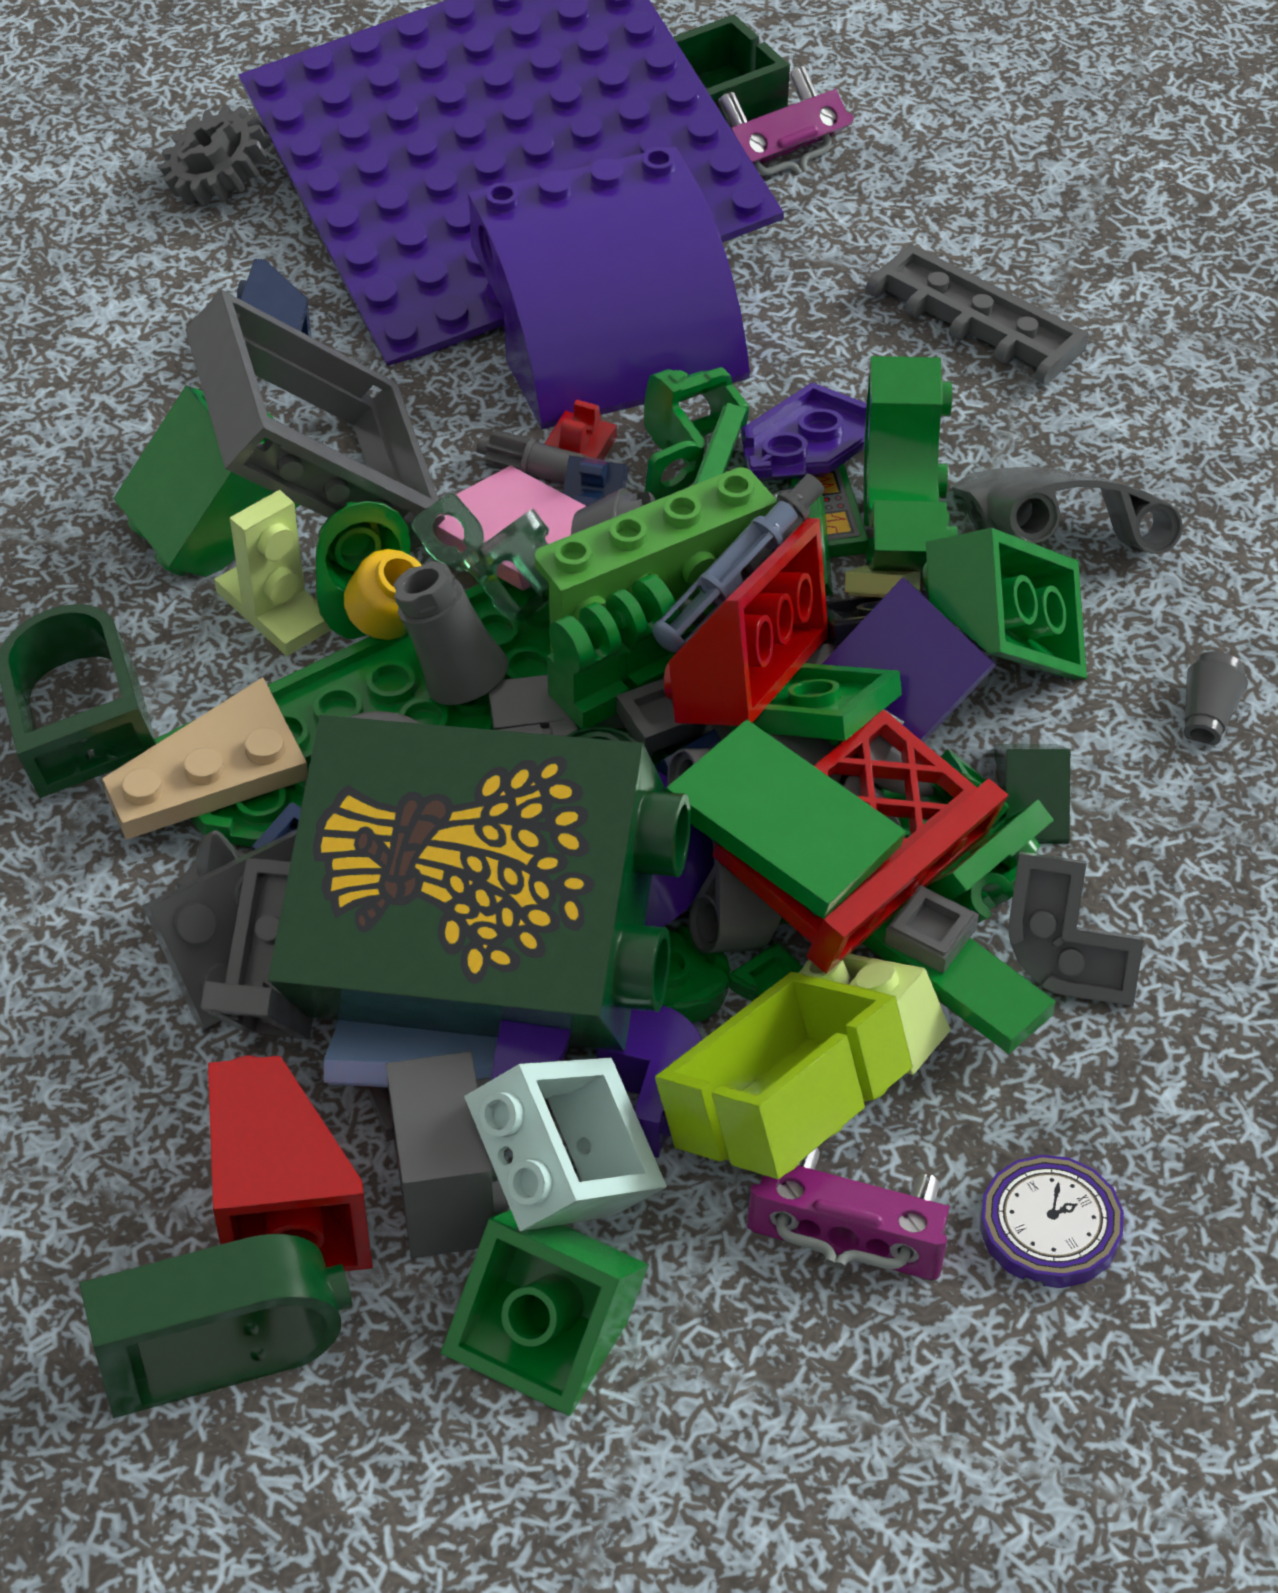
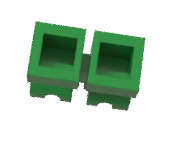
M649 574L635 581L632 585V594L625 589H619L606 597V608L598 602H593L581 608L579 621L567 615L551 623L549 626V639L554 652L547 655L548 694L581 729L594 726L617 714L616 695L663 679L666 666L675 655V653L664 649L656 641L652 632L653 625L675 604V600L668 587L654 574ZM677 609L665 623L670 625L678 617Z

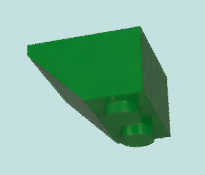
M511 1210L489 1218L441 1354L571 1416L627 1325L649 1264L565 1225L520 1232Z

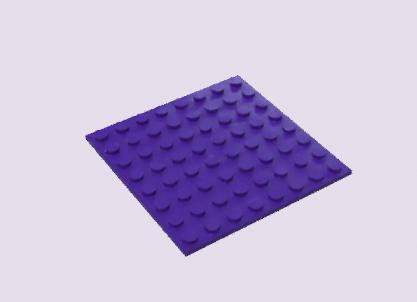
M445 0L238 74L242 87L387 366L430 354L505 325L504 310L471 247L469 192L487 189L495 183H514L540 177L548 171L562 172L585 167L601 159L616 160L642 154L648 149L655 147L669 148L676 146L707 202L722 243L784 220V212L650 0Z

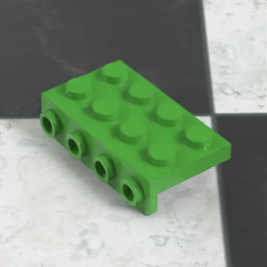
M739 467L540 547L535 552V567L549 583L550 624L567 615L579 621L581 608L593 602H598L606 608V597L619 589H625L632 594L633 583L649 574L656 575L665 583L676 603L678 598L686 593L697 581V578L720 557L754 518L767 515L778 503L777 499L751 470ZM697 587L687 599L692 602L701 590ZM713 603L703 611L706 616L715 608ZM691 624L681 636L693 631L697 626ZM550 643V654H551V653H553L554 651H553L552 646H551V643Z

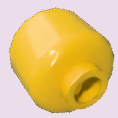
M384 549L375 551L362 560L344 591V608L350 621L361 632L373 638L383 640L399 638L407 633L398 614L399 606L394 597L396 594L394 583L409 568L422 566L416 558L403 551Z

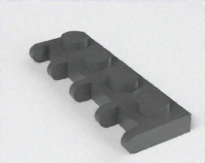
M912 244L873 274L866 285V293L875 298L880 297L887 291L907 301L905 313L914 318L919 317L926 311L950 323L949 335L959 341L963 340L968 334H971L996 347L994 359L1004 364L1008 363L1013 357H1016L1037 368L1035 380L1044 385L1049 384L1086 350L1088 332Z

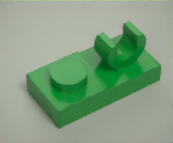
M1039 800L1030 803L1005 817L926 888L949 900L958 896L959 905L979 914L978 923L988 919L992 912L982 900V891L990 896L996 906L1013 897V888L1010 882L1001 874L990 871L1001 862H1004L1008 869L1017 866L1019 851L1036 852L1041 845L1034 837L1052 823L1054 819Z

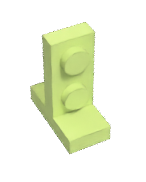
M278 490L231 516L230 524L237 566L214 579L216 592L286 656L331 631L319 613L317 600L304 588L294 502L281 490Z

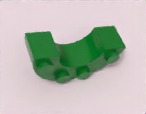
M871 356L863 470L864 526L873 527L874 538H868V550L865 553L866 564L870 570L923 572V567L927 562L925 542L958 535L957 526H950L949 511H947L946 502H939V498H946L948 488L947 463H938L941 417H950L952 409V382L942 381L941 357Z

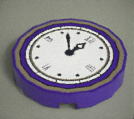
M1042 1154L1016 1160L995 1174L983 1194L980 1232L989 1254L1008 1273L1022 1280H1025V1277L1033 1281L1043 1282V1286L1065 1288L1089 1282L1110 1266L1122 1241L1124 1211L1114 1188L1095 1169L1068 1157Z

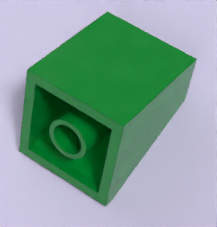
M185 385L113 499L128 516V526L136 534L145 538L157 552L155 559L163 568L179 576H184L188 572L207 577L223 570L235 560L230 517L274 492L225 469L204 393L202 390ZM267 412L268 417L274 419L271 416V414ZM264 438L261 443L264 444L267 438ZM294 502L296 509L300 506V504Z

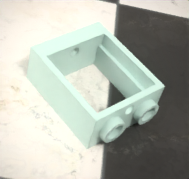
M612 1058L518 1064L464 1096L520 1232L607 1218L626 1210L667 1187ZM544 1099H548L582 1182L578 1181ZM507 1147L513 1152V1160L510 1164L504 1158V1151Z

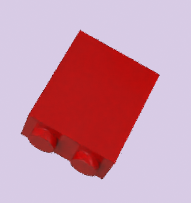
M241 1056L230 1061L208 1063L213 1212L220 1245L259 1235H294L313 1242L321 1250L326 1267L342 1263L344 1271L373 1269L363 1182L281 1056Z

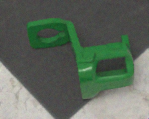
M723 367L709 371H700L690 375L682 370L673 371L670 369L650 375L645 395L644 425L652 440L662 450L654 453L648 461L645 492H651L655 500L686 489L694 483L703 461L705 448L703 436L714 432L723 406L731 403L746 408L741 428L747 425L749 405L733 386L730 374ZM702 394L709 403L710 415L691 421L679 406V402ZM683 459L687 466L683 467L679 474L671 480L661 481L665 468L671 462Z

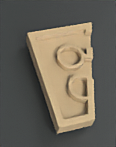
M262 677L102 779L106 797L127 840L307 780L308 768L307 762Z

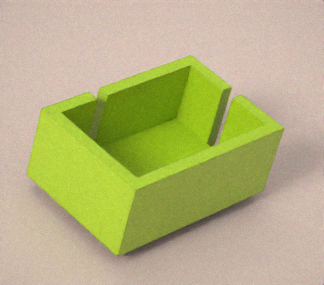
M790 972L657 1074L655 1080L675 1148L720 1162L730 1159V1163L733 1166L780 1179L785 1174L794 1170L801 1160L830 1136L838 1133L849 1120L865 1108V1101L881 1097L891 1085L911 1070L913 1065L896 996Z

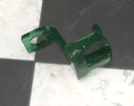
M453 493L445 495L412 520L411 528L430 556L436 561L451 566L457 572L464 570L467 573L470 572L491 597L492 604L502 616H507L511 621L518 619L520 622H523L549 603V583L535 567V552L540 547L548 545L545 536L548 535L549 528L534 509L529 510L486 541H484V532L478 519L460 498ZM450 515L462 524L464 528L463 543L467 549L460 553L456 546L445 545L436 538L433 531L436 517ZM504 561L512 562L537 593L522 607L518 606L497 577L498 565Z

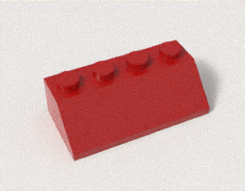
M807 518L721 604L670 659L664 674V690L667 698L673 700L675 723L739 726L746 719L753 723L829 636L819 518Z

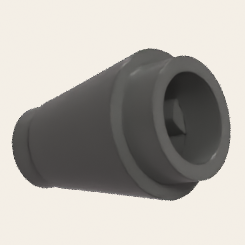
M1218 651L1205 652L1188 668L1184 736L1187 739L1210 745H1217L1220 742L1222 734L1248 686V680L1244 674L1245 667L1236 657Z

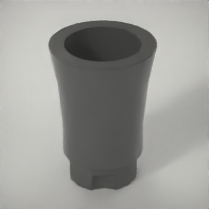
M429 561L422 566L409 568L401 574L394 583L396 589L394 597L399 606L398 614L418 656L431 699L444 705H458L473 701L496 687L507 672L508 658L486 630L472 607L461 583L453 578L449 567L440 561Z

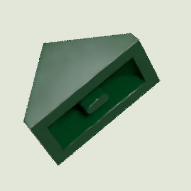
M995 744L994 753L998 786L1008 794L1005 802L1009 808L1002 815V820L1030 803L1039 800L1054 821L1034 838L1039 844H1069L1071 749L1058 744Z

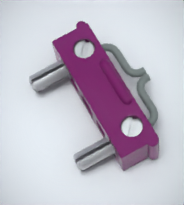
M803 66L793 69L789 76L800 100L796 104L747 122L735 93L724 94L718 100L730 128L757 171L762 175H772L785 169H791L797 175L808 171L807 161L827 153L831 147L830 137L851 125L854 120L853 115L847 113L837 89L817 95ZM821 140L824 141V145L821 148L805 153L799 160V166L791 161H785L769 168L761 165Z
M816 1148L807 1155L803 1167L804 1159L799 1162L794 1170L785 1174L780 1179L763 1175L760 1184L751 1186L746 1224L751 1232L818 1250L825 1255L824 1263L826 1266H835L839 1270H843L850 1261H858L931 1281L941 1276L947 1244L945 1230L950 1206L935 1202L939 1181L932 1175L925 1197L922 1199L927 1174H921L916 1177L911 1195L815 1170L820 1154L819 1149Z

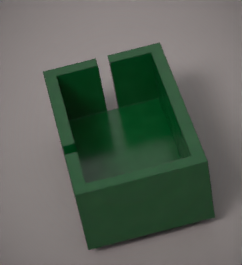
M735 14L673 36L725 120L726 117L718 100L721 96L730 92L735 93L747 122L788 107L790 64L767 43L759 44V36Z

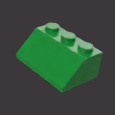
M994 528L925 542L927 562L923 567V582L929 594V601L987 653L1069 679H1087L1078 560Z

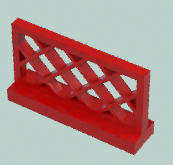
M884 709L846 741L842 742L817 762L814 767L827 776L832 774L860 776L862 796L857 797L884 816L909 818L911 835L908 838H904L901 847L825 919L818 915L815 916L803 904L718 843L712 853L716 860L812 943L806 957L825 974L903 908L920 885L926 888L990 831L1008 797V794L989 778L977 788ZM882 736L901 753L902 763L871 760L869 744L877 737ZM873 778L904 780L906 800L876 798ZM918 782L936 783L954 799L948 804L920 802Z

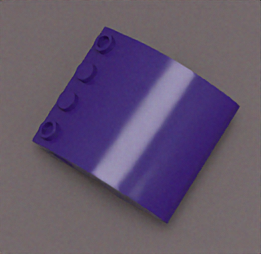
M676 146L669 148L655 147L648 149L642 154L616 160L601 159L589 166L562 172L548 171L540 177L514 183H495L487 189L468 193L471 247L504 310L506 362L541 429L556 426L565 410L574 413L573 409L576 400L598 405L600 415L645 404L647 383L650 375L667 369L673 371L682 370L690 375L700 371H709L723 367L730 374L732 383L750 379L742 314L727 255L707 202Z

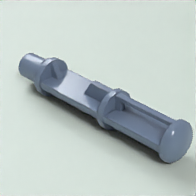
M779 501L766 516L754 518L737 539L697 578V581L669 611L653 625V635L664 649L677 653L721 604L743 583L741 571L763 547L776 550L783 543L782 534L798 518L793 507L784 501ZM698 587L701 592L670 625L665 623ZM713 603L715 608L683 640L681 634Z

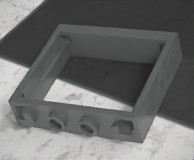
M222 289L185 329L225 469L273 492L281 490L292 501L327 518L338 510L343 509L347 502L360 503L369 501L384 503L398 511L407 524L410 537V552H413L445 520V515L396 382ZM256 376L353 425L366 465L268 417ZM373 385L382 389L374 399L371 398L369 389ZM264 438H267L264 444L261 443Z

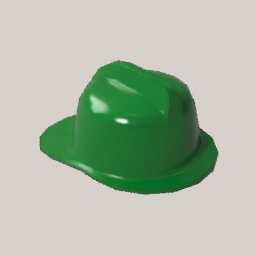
M369 501L360 503L347 502L343 509L338 510L327 518L318 532L315 566L316 599L319 613L331 630L347 639H356L367 635L350 621L344 608V591L362 560L373 552L384 549L403 551L410 555L408 526L398 511L384 503Z

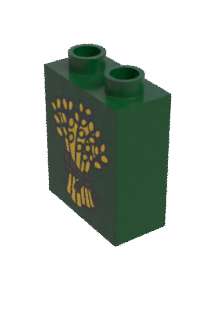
M319 715L267 981L307 1017L498 1038L500 1021L502 1019L571 1030L569 1046L602 1048L625 1052L631 1010L659 1012L666 995L670 970L669 931L666 927L646 926L645 919L652 875L680 877L683 872L688 853L691 824L688 795L665 792L666 789L644 744L639 742Z

